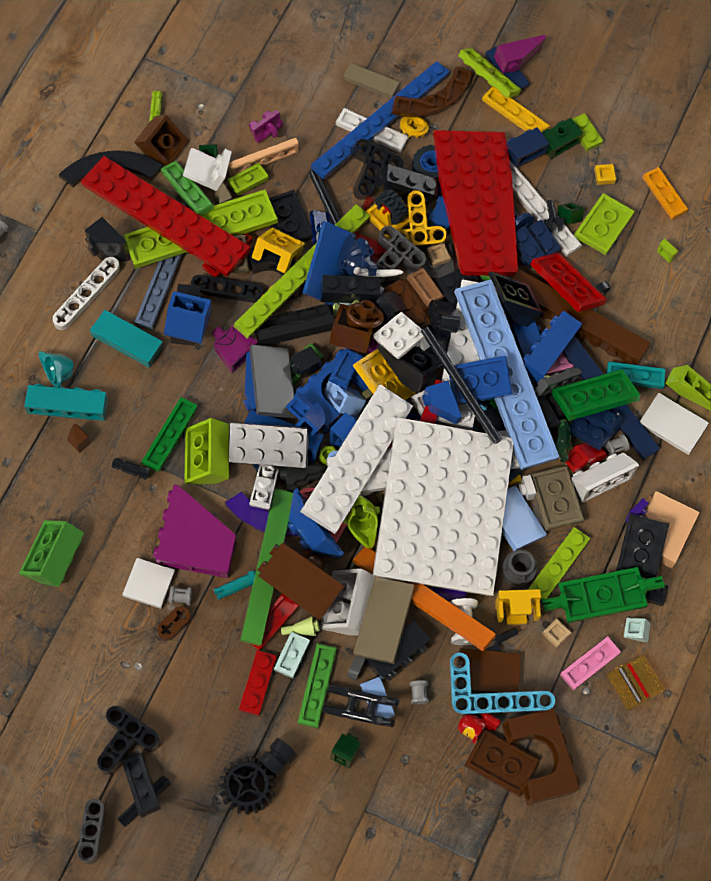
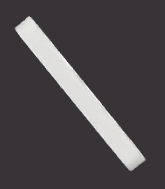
M107 257L56 311L52 320L57 329L65 330L69 328L119 273L120 266L116 258ZM114 264V267H115V268H111V267H110V268L108 269V266H107V265H111V266H112V265ZM97 276H101L104 278V281L97 284L94 282V279ZM86 289L92 292L89 297H83L81 293ZM72 303L79 304V308L75 311L70 310L69 306ZM59 318H60V319H64V318H65V322H60V323H59L58 319H59Z

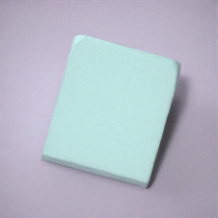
M627 618L624 638L648 642L650 622L642 618Z

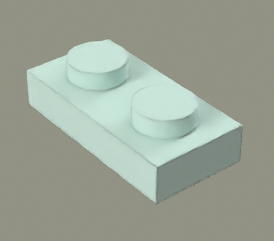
M291 632L274 671L293 679L310 640Z

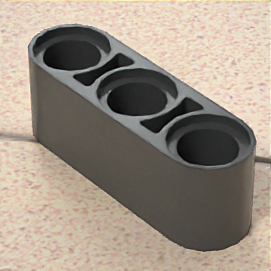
M99 799L89 800L84 808L77 855L85 864L95 863L100 855L106 807ZM94 805L101 806V810L97 815L90 813ZM91 826L97 827V833L93 837L87 836V830ZM93 848V856L85 859L83 857L85 849Z

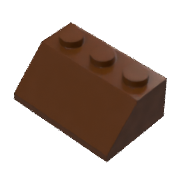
M400 279L384 288V293L396 291L407 308L404 315L421 329L429 326L431 319L428 315V308L407 279Z

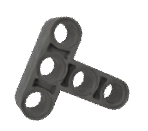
M384 226L381 229L377 241L386 253L376 262L377 270L397 269L400 264L411 272L420 270L423 267L426 257L421 250L392 226ZM387 234L391 237V239L387 240L383 237V235ZM397 247H403L405 252L399 251ZM412 259H417L420 264L413 263ZM385 260H391L394 265H388ZM382 277V278H380V286H381L389 277Z

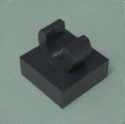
M665 585V588L647 591L645 593L646 601L663 606L668 586Z

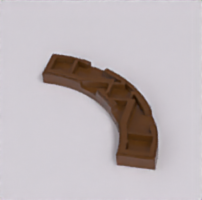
M456 66L447 85L442 90L426 98H407L396 95L391 114L403 117H426L444 111L463 94L471 79L472 71Z

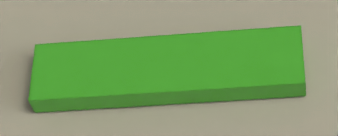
M177 161L161 168L164 177L192 211L202 216L214 209L212 202L196 183L183 176L184 169Z
M318 643L316 645L298 719V724L318 729L337 651L336 647Z

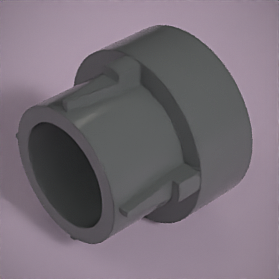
M519 548L505 558L501 569L502 576L511 586L525 587L533 581L536 575L537 561H535L531 553ZM514 566H522L524 568V572L516 571L514 569Z

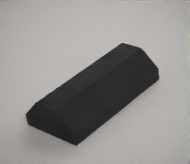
M327 304L271 316L256 331L257 340L260 346H266L331 331L334 324V316Z

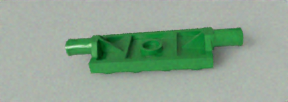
M636 567L558 583L559 596L542 599L544 612L562 608L568 624L647 608L645 593L650 590L665 588L664 581H662V575L644 579L643 577L641 578L639 569Z

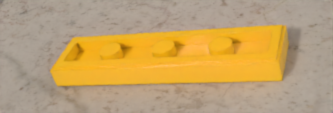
M493 86L482 97V101L524 131L538 127L543 132L545 129L550 128L549 124L511 97L507 98L501 95L500 91Z

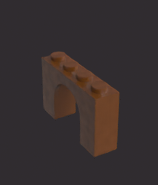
M554 708L507 719L502 724L508 744L529 739L538 740L549 748L553 756V768L549 775L528 780L521 785L527 806L571 795L580 790V781L574 773L572 767L573 759L568 754L566 738L561 733L559 727L560 719L555 714Z

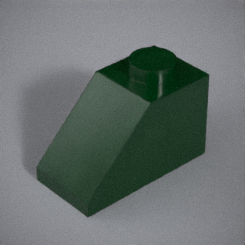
M342 733L331 751L330 760L350 769L361 746V742L350 733H347V735Z

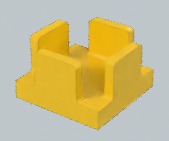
M540 590L499 591L495 600L497 621H503V609L506 611L507 625L526 624L527 615L532 613L531 609H533L534 621H539L541 617Z

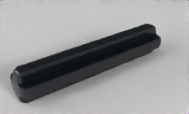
M164 775L153 784L157 797L171 784ZM135 802L118 817V821L124 827L139 815Z

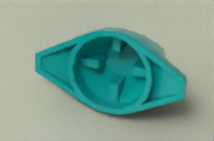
M39 351L38 356L47 378L51 384L57 388L60 387L64 381L72 376L73 361L60 353Z

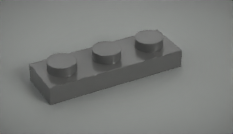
M579 367L571 370L568 368L560 374L557 372L549 378L544 377L537 383L538 387L534 392L537 397L551 393L555 388L576 381L583 372Z

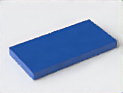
M327 221L322 223L303 294L320 301L322 275L342 276L338 269L340 251L348 235L353 233ZM323 302L330 306L334 305V303Z

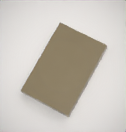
M567 466L529 474L536 490L535 499L545 531L584 522Z

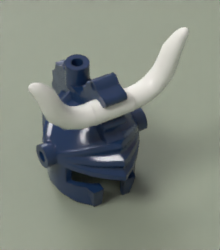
M349 234L341 248L338 269L342 276L389 277L400 275L403 271L397 269L377 270L378 268L371 257L374 254V250L370 248L368 241L364 238L356 240L353 234Z

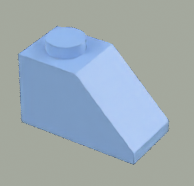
M329 381L322 393L339 413L344 414L346 412L355 417H358L366 402L355 389L349 386L345 389Z

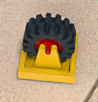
M386 189L376 197L375 204L366 211L370 215L369 220L380 231L384 226H392L397 231L403 230L410 224L408 205L402 201L401 197H398L396 192L394 193L390 189ZM384 234L389 240L391 239L389 235Z

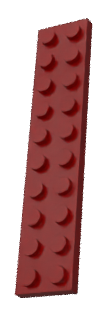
M105 156L80 181L83 187L226 277L233 272L251 251L249 245Z

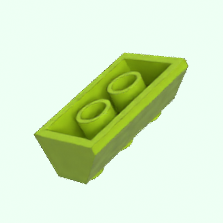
M210 418L186 428L185 484H217L228 480L229 424Z

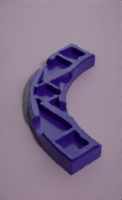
M242 492L225 502L228 509L238 519L254 527L256 530L265 532L269 515L268 511L251 507L249 505L250 500ZM287 525L285 536H298L297 534L294 535Z

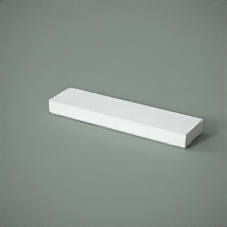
M344 108L336 121V125L351 132L367 118ZM386 127L371 141L401 154L409 140V136Z

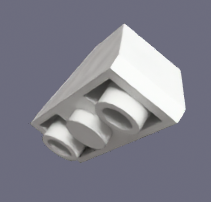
M259 465L249 504L251 507L270 510L279 467Z

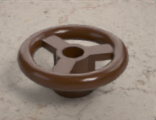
M368 300L351 304L346 310L348 319L360 327L375 328L384 321V314L381 309ZM353 310L359 314V320L352 315ZM370 318H378L377 321L366 322Z

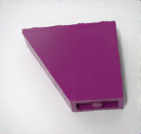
M174 484L173 489L168 492L167 502H169V506L163 512V521L165 523L164 527L159 529L158 539H160L159 547H155L153 558H156L158 565L229 578L237 542L236 534L180 486Z

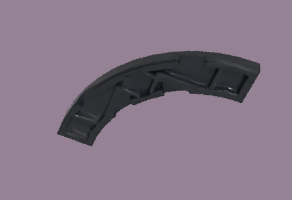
M105 151L91 154L75 161L60 172L59 177L70 186L75 187L103 156L124 169L143 175L151 181L161 171L163 165L139 153Z

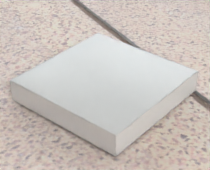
M136 558L122 595L125 598L161 609L175 570Z

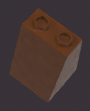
M281 543L280 546L276 544L269 553L272 555L268 562L263 561L257 571L260 572L258 577L316 619L321 620L344 585L284 543Z

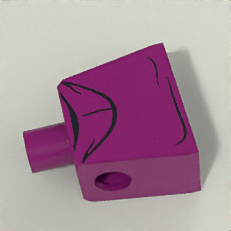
M220 326L212 331V336L217 339L213 343L214 350L231 373L235 372L246 362V353L250 351V346L258 345L255 339L251 337L247 339L233 326L226 332Z

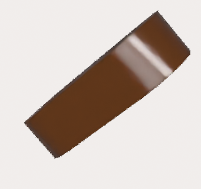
M183 606L175 608L159 624L157 628L159 637L164 641L174 639L189 624L191 620L190 611ZM185 612V618H186V619H185V620L179 619V620L175 623V621L178 619V615H177V614H178V613L183 614V613ZM173 624V626L170 629L171 634L169 635L166 633L163 635V628L165 627L168 629Z

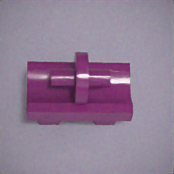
M277 110L273 113L267 111L262 116L263 120L260 122L254 120L249 123L250 131L253 133L257 143H260L270 135L273 138L278 136L277 130L284 126L280 119V112Z

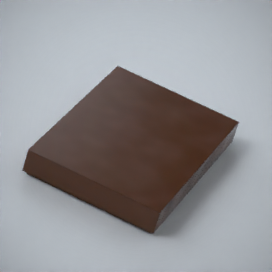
M467 648L459 649V653H464L469 658L471 691L485 693L519 692L521 654ZM459 656L458 668H462L465 665V660ZM458 677L456 687L463 689L466 686V680L463 677Z
M484 729L464 767L520 797L523 792L521 785L530 779L539 759L512 744H508L504 739Z

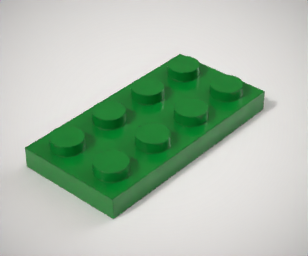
M623 369L552 390L554 399L569 421L640 401L639 392Z

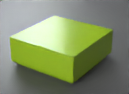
M664 239L660 242L657 253L668 263H671L675 259L678 250Z

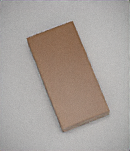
M424 268L408 275L407 280L427 308L432 299L439 301L444 299L443 294Z

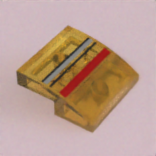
M644 654L606 674L627 711L665 691Z

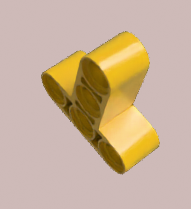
M416 190L412 191L408 196L410 229L398 230V232L405 235L416 247L445 243L447 232L443 227H428L426 200L423 193ZM414 196L422 198L420 204L414 205L412 203ZM415 215H423V221L415 223L413 221ZM436 231L444 233V237L441 240L434 239ZM418 233L425 234V239L422 242L415 240V236Z

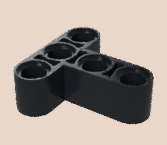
M360 139L354 143L350 149L351 155L364 163L353 188L354 196L359 200H364L370 196L378 182L379 173L390 162H393L396 167L403 168V159L367 139ZM358 145L363 147L364 153L358 150ZM374 154L379 155L380 161L375 159ZM367 170L372 171L373 177L368 175ZM361 186L365 187L366 194L361 191Z
M432 299L428 308V315L431 319L429 328L446 352L451 333H457L459 330L460 316L451 303ZM431 347L427 348L428 351L435 355Z
M112 706L107 710L106 719L117 732L99 755L97 765L103 774L111 775L118 770L122 761L126 759L136 744L148 752H153L159 748L160 738L152 728L123 708ZM114 713L122 714L119 721L114 722L111 720ZM136 724L139 726L137 732H128V728L131 725ZM149 736L156 738L155 743L152 745L145 744V739ZM118 742H125L126 746L123 750H115ZM106 759L113 760L110 768L102 767Z

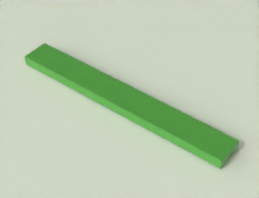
M277 488L273 492L240 639L242 642L257 646L262 644L274 589L258 577L260 572L257 570L263 561L268 562L272 555L269 553L276 544L280 546L281 543H284L293 493Z

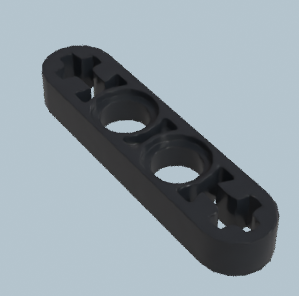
M195 275L191 279V285L195 286L201 281V291L208 296L256 303L264 294L262 286L256 283L206 275ZM215 284H222L223 289L215 291L213 286ZM233 287H240L242 289L239 294H234L231 290ZM254 290L258 291V294H256V296L252 295V293H254Z

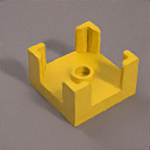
M271 228L258 237L251 258L260 261L264 249H267L281 256L277 270L285 274L289 270L293 258L296 262L300 260L305 243L275 228Z

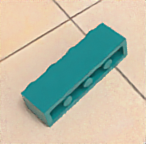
M42 384L28 385L24 407L27 414L105 421L108 398L106 392L99 389L88 391L78 387L66 389L62 386L57 388L56 386L46 387Z

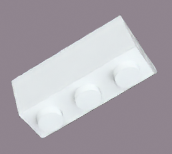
M625 453L613 454L601 464L596 462L589 467V470L585 472L580 470L573 474L571 480L578 500L582 504L631 480L639 466L638 463Z
M363 569L333 571L331 577L344 585V587L323 615L319 628L349 636L359 635L375 576H372V574Z

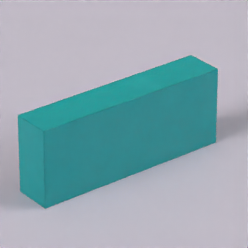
M105 309L90 329L92 337L150 368L164 348L163 341Z

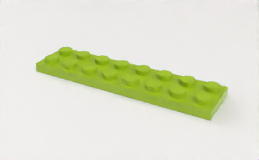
M266 190L215 205L213 210L202 215L203 218L233 236L242 235L278 223ZM149 227L123 234L124 239L127 241L135 269L187 252Z

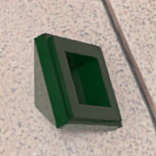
M217 144L199 145L200 152L213 158L217 157Z

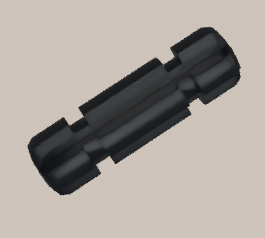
M115 458L112 462L113 469H121L122 472L139 476L141 479L146 480L150 475V469L141 468L140 465L128 461L123 462V459Z

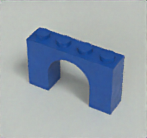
M345 349L339 350L331 362H326L318 374H313L305 386H300L294 392V397L300 392L313 405L317 402L322 407L325 413V422L320 428L326 434L340 419L341 414L326 401L321 391L329 381V377ZM356 371L351 381L364 392L368 389V386Z

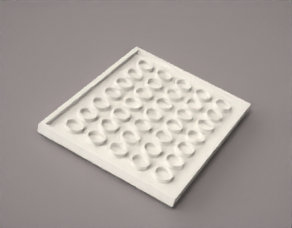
M397 417L372 576L493 596L513 451L512 438L501 436L502 440L494 445L487 433Z

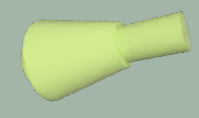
M313 616L294 625L281 627L282 635L293 632L299 635L316 636V632L320 631L318 619L314 620Z

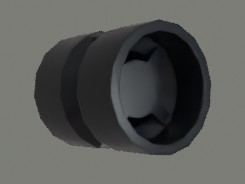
M276 738L270 745L271 751L263 753L258 762L263 763L264 768L270 770V774H274L276 778H279L286 769L285 764L290 765L298 755L283 740Z

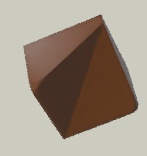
M74 424L67 440L80 453L90 445V439L77 424Z

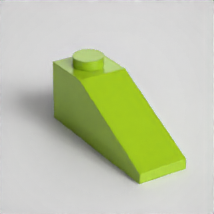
M688 365L673 368L665 384L682 397L711 411V384Z

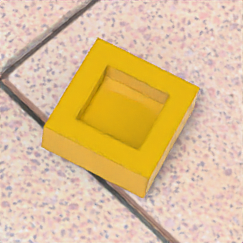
M613 164L595 165L594 171L597 185L615 184L616 176Z

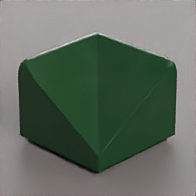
M571 202L558 206L557 216L564 218L565 223L574 224L582 221L584 208Z

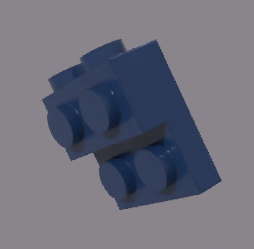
M542 219L527 228L523 226L515 231L516 248L519 254L518 259L529 270L533 268L530 265L532 259L561 251V247Z
M605 410L575 419L567 427V433L600 451L619 431L623 418L615 410Z

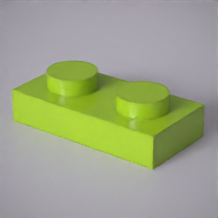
M585 113L572 119L583 132L581 144L586 152L602 145V138Z
M257 163L230 177L227 181L236 196H239L269 180V176L260 163Z

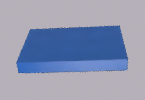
M506 356L454 365L478 402L513 395ZM449 376L451 389L457 405L467 404Z

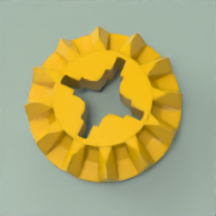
M403 117L400 121V129L403 130V134H408L409 137L414 136L417 139L419 136L424 137L427 134L428 124L421 117Z

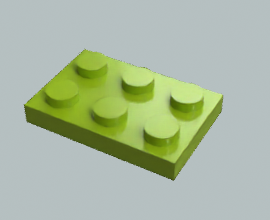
M603 193L574 236L576 239L606 255L635 211Z

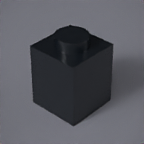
M309 346L291 356L290 368L294 375L298 374L300 379H303L321 369V360L313 348Z

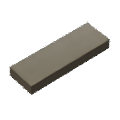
M350 63L343 76V80L390 99L394 97L399 87V81Z

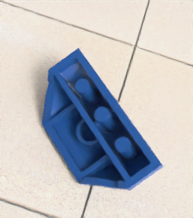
M296 488L293 492L288 528L294 535L297 534L301 539L299 541L300 545L305 551L309 550L311 554L316 553L330 558H342L344 552L328 530L300 512L306 500L298 488Z

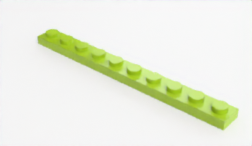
M356 204L335 225L354 234L369 220L370 215ZM316 244L234 323L233 327L247 339L306 282Z

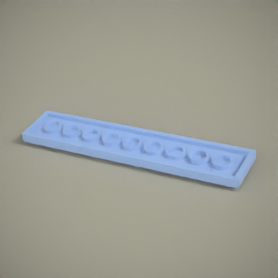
M492 280L455 289L454 293L479 359L507 357L513 395L495 398V402L509 438H512L513 450L521 470L557 460L559 458L557 449Z

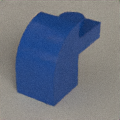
M300 392L285 406L299 419V422L294 427L309 428V439L325 422V413L322 407L317 402L313 405Z

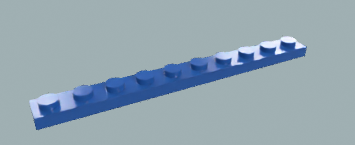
M436 61L396 95L422 99L449 76L450 71ZM394 97L313 162L311 169L323 180L326 179L352 157L350 149L354 143L360 139L371 141L400 116L391 114Z

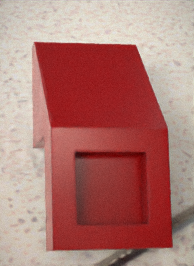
M583 443L576 445L561 458L575 474L587 464L591 466L596 462H600L607 454L602 448L599 451L589 444Z

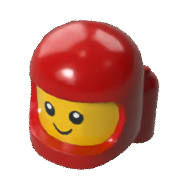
M472 713L465 714L458 723V731L472 739L471 742L475 744L484 728L496 730L501 720L490 713H482L480 718Z

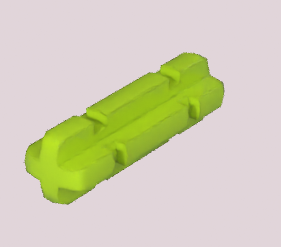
M161 91L152 92L150 121L154 116H159L161 113Z

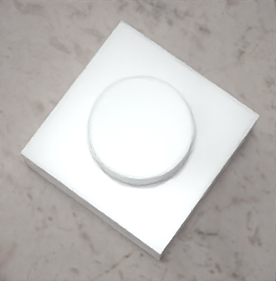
M531 475L523 476L521 484H519L520 493L522 496L525 495L526 501L533 500L536 495Z

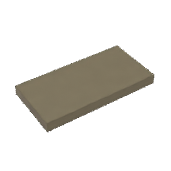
M380 577L374 578L353 652L355 656L391 664L395 663L415 589L413 584Z

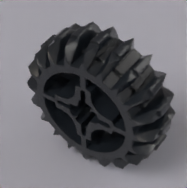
M248 756L245 757L246 763H242L241 759L237 758V766L233 762L229 763L232 768L231 771L228 768H224V772L228 776H220V780L225 782L219 784V789H225L220 793V797L228 796L223 802L225 805L232 802L229 807L231 811L238 806L237 814H241L243 808L246 815L250 814L249 809L251 808L257 814V806L264 810L265 805L263 801L270 804L271 799L267 796L275 795V792L269 789L276 787V783L269 782L275 779L274 774L267 775L270 773V770L268 768L263 770V763L257 765V758H254L252 763H249ZM242 770H254L246 777L237 775ZM259 774L265 781L263 792L255 785ZM232 779L240 786L235 798L230 792ZM250 781L253 789L248 790L247 788V790H244L242 782ZM247 795L258 797V799L252 802H241Z

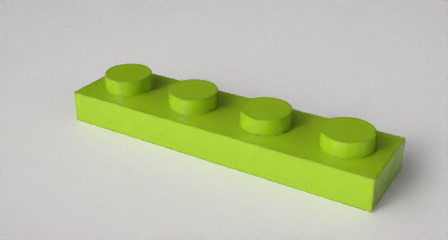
M473 48L460 51L458 56L463 62L471 66L478 75L484 77L491 86L497 88L501 95L507 98L519 95L521 89Z
M574 527L528 590H540V599H547L587 545L590 538Z

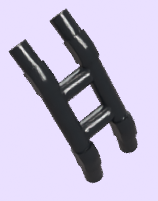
M331 684L328 685V693L348 697L349 699L346 709L324 704L322 713L379 726L394 727V719L375 716L374 713L377 703L397 707L399 705L398 698L371 694ZM357 699L369 701L366 714L354 711Z

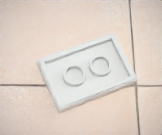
M660 393L657 394L640 420V423L646 430L689 455L709 424Z

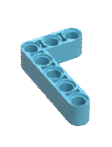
M456 653L450 658L452 708L457 713L549 710L555 704L554 695L548 691L471 694L469 658L464 653ZM457 656H461L465 660V665L462 668H457L454 665V659ZM458 677H463L466 680V686L463 689H458L455 686V680ZM544 694L550 698L549 705L545 707L539 701L540 697ZM523 695L529 698V704L526 707L519 705V698ZM502 696L507 697L509 701L506 708H500L498 705V699ZM481 697L486 698L488 701L485 709H480L477 706V700ZM459 698H464L467 701V707L464 710H459L456 707V701Z

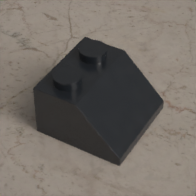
M103 217L85 229V240L89 245L88 250L94 257L97 256L100 260L114 257L118 261H129L131 259L127 241Z

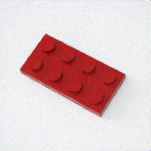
M560 253L532 259L530 265L577 312L599 307L606 303L607 299Z

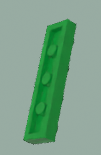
M180 397L142 460L143 465L160 473L197 411L198 405Z

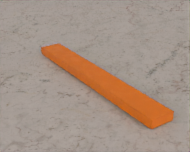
M364 547L353 558V563L373 575L376 552ZM399 581L415 586L411 603L480 650L484 651L495 639L496 634L426 586Z

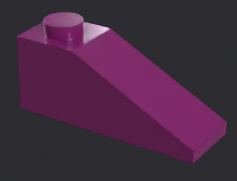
M541 35L498 45L494 58L502 73L519 70L542 49L546 36Z

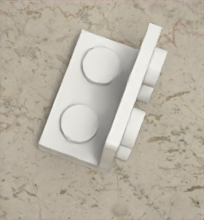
M191 148L183 176L217 191L225 179L232 152L225 149L221 155L218 154L216 158H213Z
M402 312L373 334L374 339L397 359L404 356L414 346H419L424 351L430 347L421 333L422 329Z

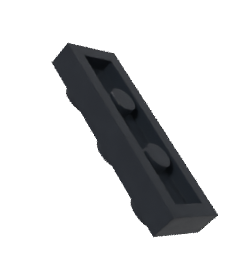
M140 752L123 760V768L140 817L143 818L160 810L161 806L143 754Z

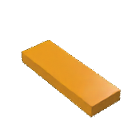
M659 167L643 174L642 178L671 220L688 212V208Z

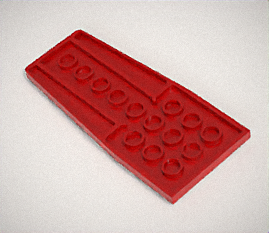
M434 130L433 140L439 183L460 273L465 276H489L488 273L492 271L503 276H514L518 270L513 184L505 132Z

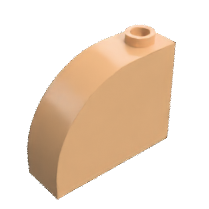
M656 491L653 497L648 496L646 500L649 504L646 509L648 512L645 516L670 522L660 563L672 569L699 512Z

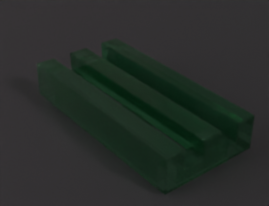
M561 421L559 426L557 450H559L558 454L561 462H568L572 435L567 421Z

